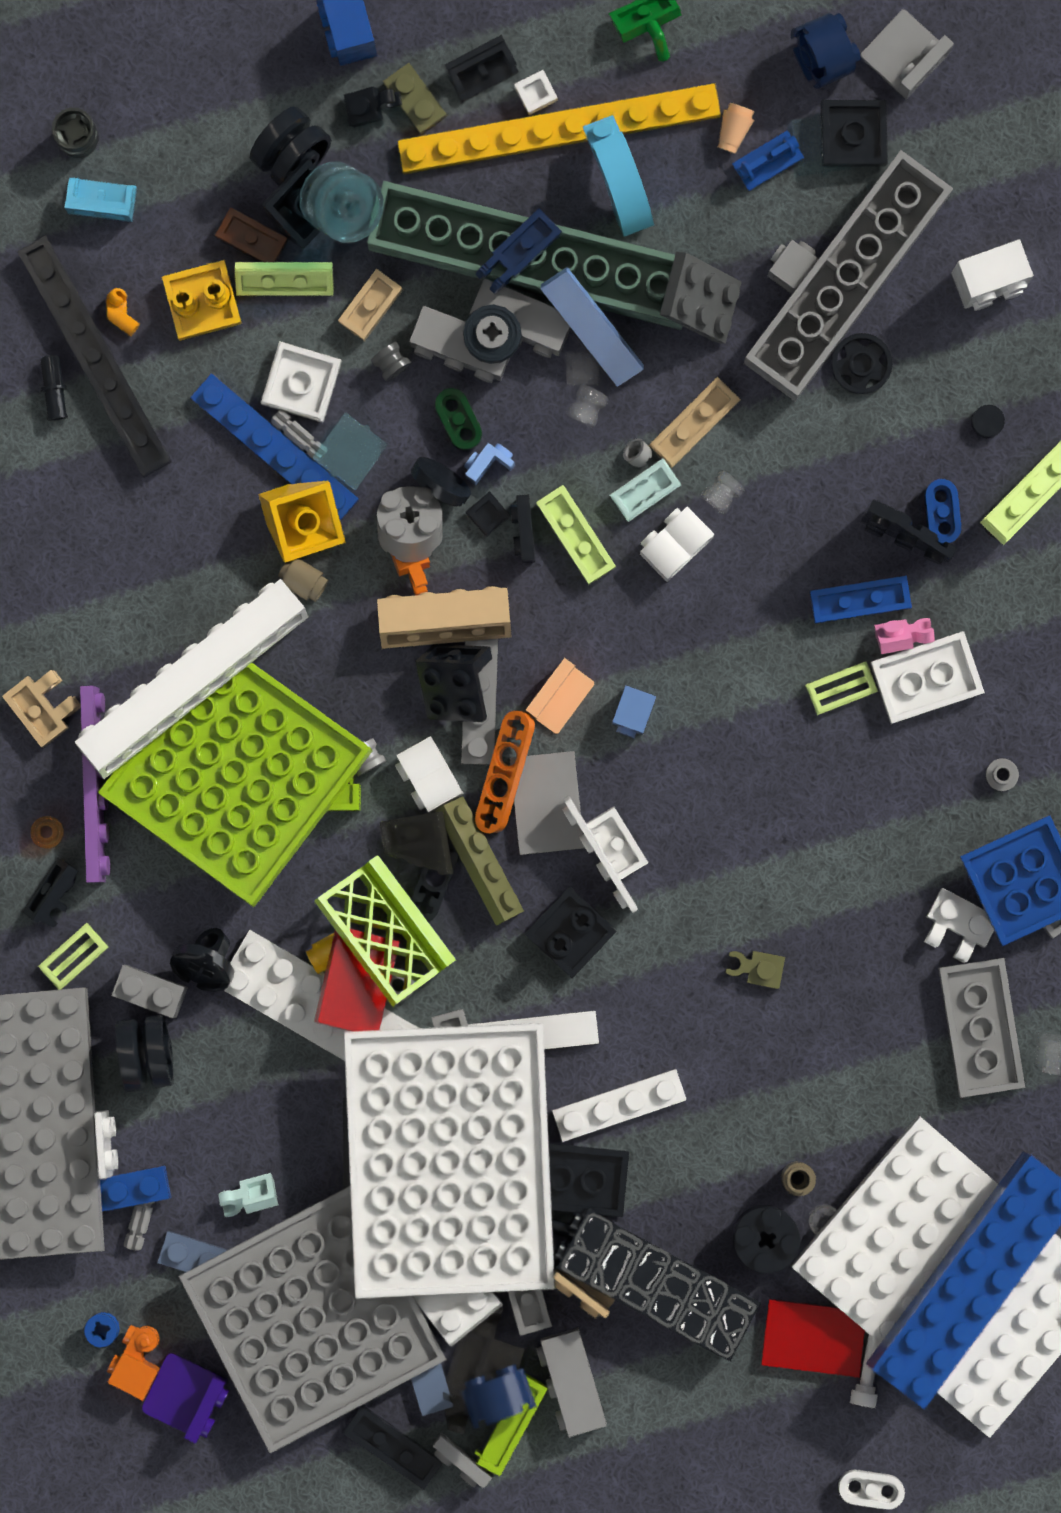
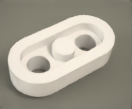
M849 1470L840 1477L838 1482V1490L841 1497L847 1503L889 1510L898 1507L905 1496V1490L900 1480L889 1474ZM851 1481L860 1482L861 1487L859 1491L851 1492L848 1486ZM886 1485L893 1488V1493L889 1497H884L881 1494L882 1488Z

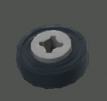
M495 304L482 306L473 311L466 320L463 330L464 343L469 353L479 361L489 364L501 363L512 357L519 348L522 338L521 326L515 314L506 307Z

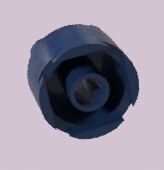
M831 13L824 14L791 30V40L797 38L798 46L793 48L795 58L808 82L813 79L817 82L813 86L816 89L853 74L856 69V62L861 60L857 45L854 42L850 43L845 32L847 31V25L840 13L835 15Z
M514 1364L497 1370L496 1374L498 1377L486 1381L483 1375L464 1382L466 1389L462 1390L461 1393L474 1429L481 1427L479 1420L485 1419L488 1425L522 1413L524 1411L522 1405L526 1403L529 1404L530 1409L537 1407L524 1369L517 1370Z

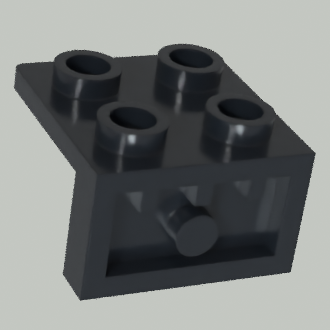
M433 644L415 661L428 719L464 722H484L487 719L478 673L492 659L490 647Z

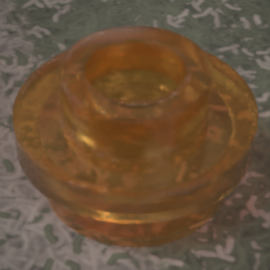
M51 816L38 818L31 827V838L41 848L49 849L57 846L64 835L61 822ZM45 826L52 828V835L49 838H44L41 835V830Z

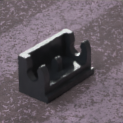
M502 35L445 64V72L461 102L519 73L516 67L517 63Z

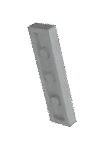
M498 639L465 641L466 646L490 647L492 659L478 673L487 719L484 722L463 721L461 764L490 765L495 748Z

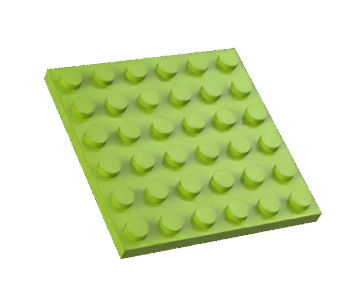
M250 663L115 770L98 793L254 908L373 750L255 664Z

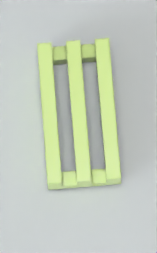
M866 661L805 685L817 715L878 692ZM863 670V677L816 694L815 688ZM863 683H868L869 688L824 706L820 704L822 699Z
M86 923L38 967L58 990H62L106 951L109 946ZM87 933L90 936L84 944L56 969L51 971L48 968L83 935ZM94 943L99 946L61 981L57 978L61 972Z

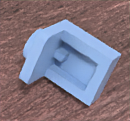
M487 443L480 454L475 451L464 466L468 470L465 473L466 479L477 485L494 460H497L511 471L515 466L514 461L510 459L513 454L498 443L495 447Z

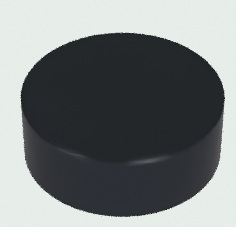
M994 405L979 407L971 419L974 432L983 438L997 436L1005 424L1003 412Z

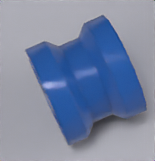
M106 1312L97 1313L86 1323L85 1337L93 1346L106 1347L116 1340L119 1335L120 1326L118 1320L112 1314Z

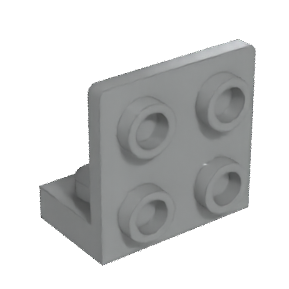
M903 9L861 53V59L907 100L950 54L954 43L946 35L938 40Z

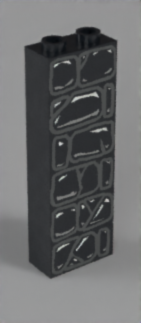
M583 1208L581 1213L576 1212L568 1225V1229L571 1231L566 1242L561 1241L554 1251L553 1259L556 1260L553 1265L554 1268L731 1362L761 1302L589 1209Z

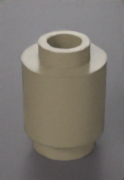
M299 558L293 562H286L278 574L291 592L306 601L311 599L316 602L329 581L323 577V572Z
M795 1161L784 1167L781 1174V1182L784 1188L792 1195L804 1196L813 1190L816 1176L812 1168L807 1164ZM794 1172H801L803 1174V1181L801 1183L795 1184L792 1182L791 1176Z

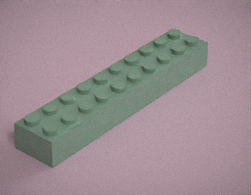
M383 181L367 245L369 251L478 278L475 275L476 272L493 256L492 252L529 217ZM560 225L556 226L562 231V234L516 278L513 277L506 285L545 295L540 289L541 284L568 267L601 310L682 330L683 327L660 315L675 258L674 254ZM498 263L485 279L494 282L507 270Z

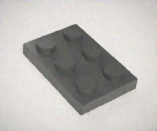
M676 252L660 315L713 342L726 344L736 302L740 294L741 281L686 252Z

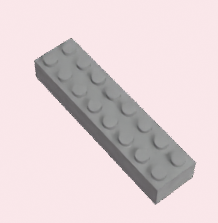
M900 150L747 354L744 364L796 402L948 199L953 188Z

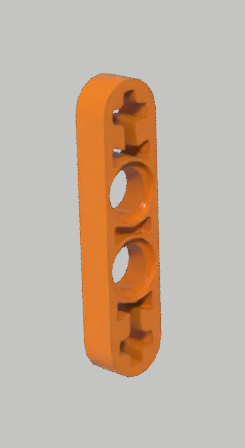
M511 711L505 715L502 721L475 814L476 826L484 833L501 832L508 823L535 729L534 719L526 711ZM520 719V723L525 726L524 730L517 731V728L512 726L514 720ZM507 738L521 740V743L507 742ZM508 747L513 748L517 755L515 763L511 766L506 765L502 759V754ZM500 778L505 780L508 786L507 792L503 797L497 796L493 790L495 781ZM489 801L503 802L502 807L495 806V804H489ZM493 813V816L497 818V823L490 825V821L485 818L486 814Z

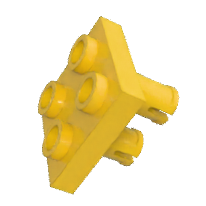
M225 260L162 276L179 341L242 324Z

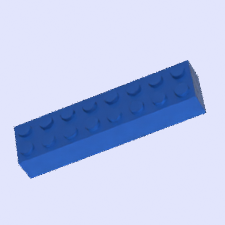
M1023 1151L866 1364L874 1372L925 1409L1061 1226V1177L1032 1155Z

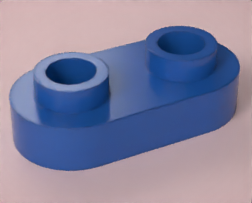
M938 479L930 483L926 488L924 500L927 528L938 535V543L943 545L944 542L952 543L959 537L961 533V517L956 486L949 480ZM943 491L946 494V501L938 502L935 499V493ZM939 524H948L950 527L949 533L941 534L938 530Z

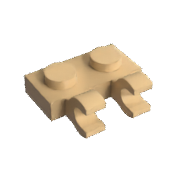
M52 670L35 683L31 677L27 676L2 696L41 748H44L65 732L69 727L64 722V719L81 708V704L75 696H69L56 708L50 704L44 694L62 682L56 671Z

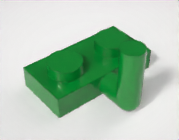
M636 0L609 13L611 22L623 43L648 32L652 38L658 60L664 62L670 58L665 35L660 26L682 16L676 0Z

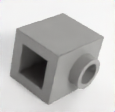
M791 240L787 247L781 244L771 258L775 264L769 270L768 277L793 294L818 261V258L814 256L816 251L803 241L796 243Z

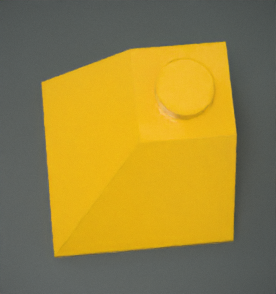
M329 481L288 484L258 494L266 525L285 563L346 543Z

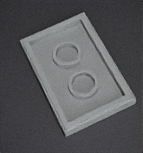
M574 751L526 757L514 799L520 855L584 849V845L579 838L583 835V831L578 823L572 826L562 809L567 807L564 799L570 796L581 814ZM517 757L510 758V766L515 763Z

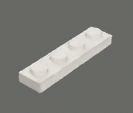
M674 1069L552 1110L562 1142L686 1101V1097L677 1070Z

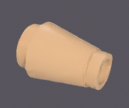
M733 103L729 104L727 110L724 109L718 148L736 154L737 149L754 122L752 119L753 110Z

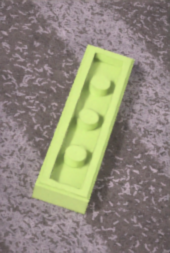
M1061 441L980 522L1003 545L1061 488Z

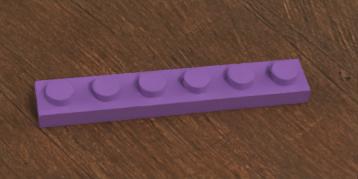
M80 686L81 730L93 724L95 726L100 722V713L105 712L104 694L100 693L99 688L95 686ZM82 754L86 882L103 883L106 882L105 875H110V858L105 856L104 843L109 842V826L107 823H104L103 810L108 809V800L98 793L103 786L101 775Z

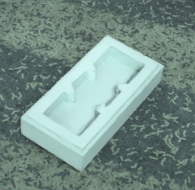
M663 458L610 494V497L627 522H629L682 485Z

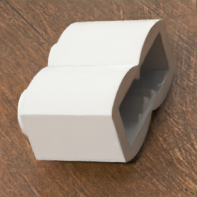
M688 507L682 512L678 508L675 509L664 520L667 526L659 534L654 530L641 542L644 548L641 550L640 555L666 582L675 576L715 535Z
M431 736L396 755L400 762L395 767L404 782L409 779L412 782L416 791L412 792L411 795L420 810L426 807L427 811L431 813L463 795L460 786Z

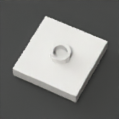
M279 341L261 405L323 423L342 360Z

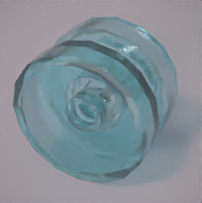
M327 162L315 168L305 179L300 191V208L304 218L312 227L342 243L357 242L369 236L378 226L383 214L384 198L380 186L370 176L342 162Z

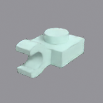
M271 1173L239 1181L241 1189L223 1191L218 1194L220 1206H223L225 1217L237 1215L243 1207L246 1214L278 1205L275 1183Z

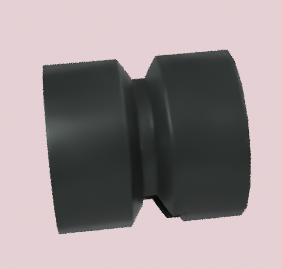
M70 107L59 112L52 122L54 139L66 155L72 158H83L89 156L96 149L99 134L92 118L86 111Z

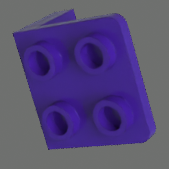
M169 1353L143 1403L142 1410L145 1414L186 1433L184 1438L196 1444L201 1436L207 1438L215 1422L210 1416L215 1406L221 1409L229 1393V1390L224 1388L228 1379L175 1353Z

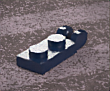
M539 208L492 252L493 256L479 268L475 275L481 280L487 277L496 265L500 263L507 271L497 278L490 287V290L496 294L562 234V231Z

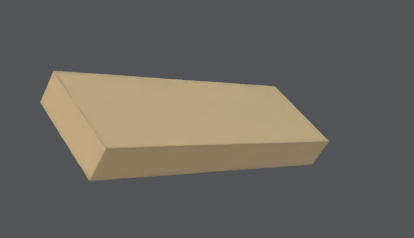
M717 377L649 444V447L661 459L664 458L672 469L740 401V398Z

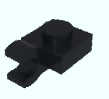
M372 86L344 94L349 126L359 127L384 120L382 110L402 105L400 92H394L393 89L378 93V88Z

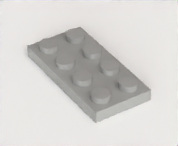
M999 958L938 968L959 1097L963 1098L1025 1088L1005 959Z

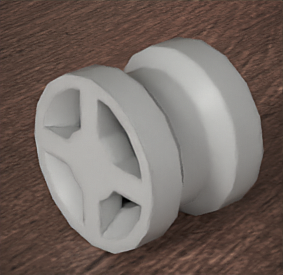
M374 738L364 742L373 751L356 772L358 777L386 762L385 757L378 754L376 750L377 743Z

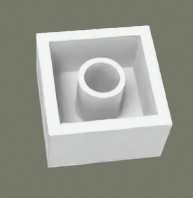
M1020 239L960 260L952 271L964 308L973 306L975 311L992 305V301L1004 295L1005 300L1023 294V290L1027 288V284L1033 277Z

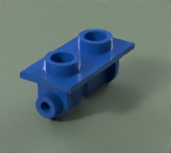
M787 130L735 161L732 165L748 191L802 160L804 156L798 148L800 145L797 139L791 136Z

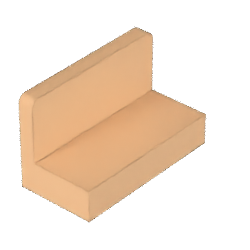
M564 658L527 707L526 712L553 733L558 734L593 688L594 681L576 669L573 663Z

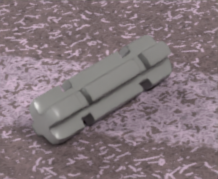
M278 411L271 420L272 425L279 431L283 430V434L302 451L306 450V454L315 462L320 461L327 452L326 447L319 441L315 442V438L296 421L292 422V418L285 411Z
M155 1202L134 1206L128 1227L130 1233L126 1234L124 1247L135 1251L142 1249L145 1239L142 1236L147 1232L153 1211L151 1204Z

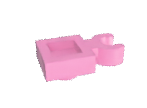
M929 618L919 619L914 624L909 625L906 619L874 625L881 654L913 649L914 642L927 644L935 641L934 629L931 628Z

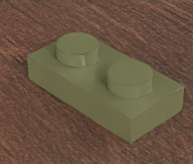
M407 63L383 81L388 90L393 89L394 92H400L402 100L400 107L420 135L447 117L445 111L410 63Z

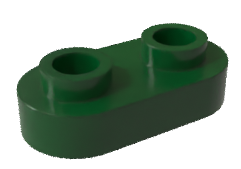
M448 388L440 392L436 398L435 407L452 444L462 451L475 449L482 440V429L466 396L455 388ZM451 400L456 401L458 404V408L453 412L448 411L445 407L446 403ZM464 429L470 430L472 432L471 439H461L460 432Z

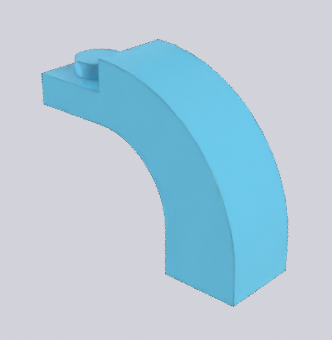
M611 115L583 126L584 134L600 168L614 215L624 237L654 226L652 213L639 172L623 132H620L614 116Z

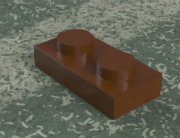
M231 207L215 234L217 239L259 262H276L288 242L286 237Z

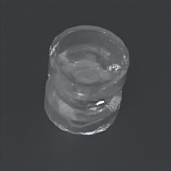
M580 384L576 392L577 399L575 403L570 404L566 414L588 427L595 428L599 420L598 413L600 409L605 408L609 398L587 385Z
M721 469L715 476L714 484L706 487L700 495L714 509L725 515L731 508L732 498H740L745 492V488L734 477Z

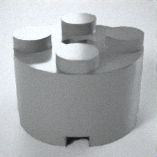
M401 487L388 491L382 496L377 510L378 540L381 548L386 553L389 552L395 556L397 560L402 562H418L427 559L432 555V551L437 546L439 547L442 541V508L439 501L431 494L432 491L429 488Z

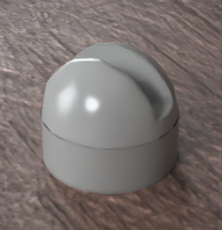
M637 438L626 445L623 457L632 466L643 467L647 465L648 459H651L652 451L643 440Z

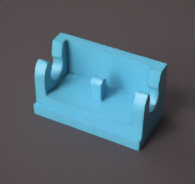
M69 178L64 208L68 214L132 222L137 187L135 185Z

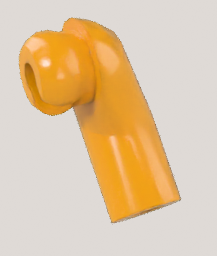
M114 288L106 297L107 319L131 337L139 328L140 323L127 315L126 292L121 288Z

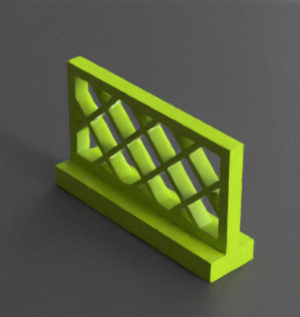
M378 855L314 901L392 1006L402 1001L456 960ZM360 878L368 888L367 897L353 894V883L356 879ZM332 896L345 899L344 913L334 911L327 900ZM352 901L367 904L366 918L351 915ZM373 906L383 908L387 914V923L372 920ZM350 922L365 925L364 940L355 938L350 932ZM372 927L386 930L385 944L371 941ZM393 932L403 935L407 941L406 949L392 946ZM370 949L384 952L383 966L372 962L369 958ZM391 953L406 957L405 971L390 968ZM412 960H421L429 972L426 975L412 973ZM390 975L404 978L403 991L398 995L389 984Z

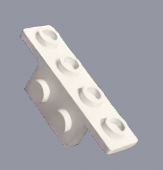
M566 797L564 801L567 807L562 809L572 826L577 823L584 834L579 838L589 854L593 851L597 854L601 862L596 866L605 881L613 880L618 889L613 894L622 909L629 907L632 913L636 912L638 908L621 879L648 864L647 859L614 806L586 823L571 797Z

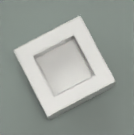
M543 70L514 84L528 115L558 101Z

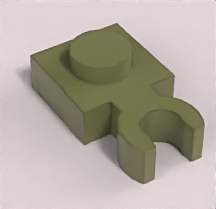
M753 951L752 958L749 960L740 952H729L730 957L739 959L740 967L736 970L726 969L725 973L731 976H738L743 972L748 973L747 983L775 989L780 988L785 957Z

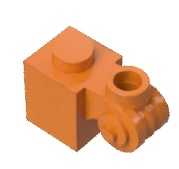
M130 1325L122 1340V1343L126 1344L127 1347L121 1357L117 1354L114 1356L107 1370L108 1373L112 1374L108 1381L109 1384L142 1401L147 1397L161 1368L147 1361L144 1357V1352L154 1350L159 1344L160 1336L154 1327L142 1326L136 1328Z

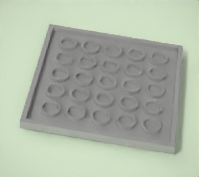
M351 1185L179 1276L270 1453L446 1360L414 1296L355 1297Z

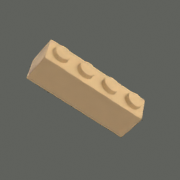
M491 586L483 590L466 591L457 589L450 593L434 594L424 592L416 596L402 597L400 595H391L386 598L377 599L382 649L512 637L507 588Z

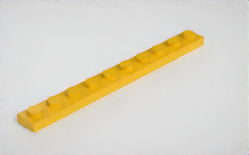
M715 83L398 140L403 174L585 142L587 139L583 126L611 115L614 116L623 135L718 118L721 116Z

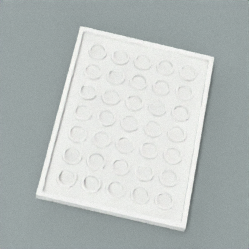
M543 1023L344 1032L355 1297L372 1298L554 1289Z
M917 1116L790 1266L875 1340L881 1343L998 1184L923 1118ZM1053 1235L937 1392L989 1438L1061 1354V1238L1059 1236Z

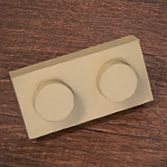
M376 269L338 319V322L365 342L403 291V288Z

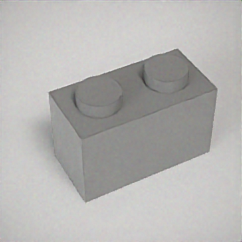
M123 965L111 996L165 1016L177 1018L188 987L132 966Z

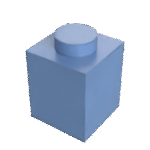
M625 686L612 722L613 725L618 726L616 732L631 738H635L636 733L643 735L656 696Z

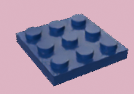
M1050 815L960 856L1001 946L1061 919V837Z

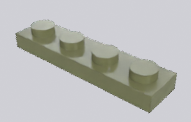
M462 796L436 809L435 811L496 926L524 912L486 837L476 826L475 818L464 797Z

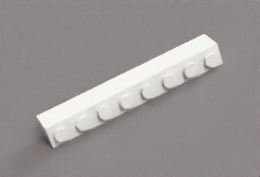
M281 579L275 584H267L259 591L258 597L249 604L244 603L233 612V617L224 624L219 623L212 627L207 633L208 637L199 644L194 643L188 646L182 652V657L173 664L164 665L156 673V678L147 685L141 684L131 692L130 698L122 705L116 704L105 713V718L95 726L92 724L84 728L78 736L79 739L75 741L77 747L101 777L105 779L308 618L305 607Z

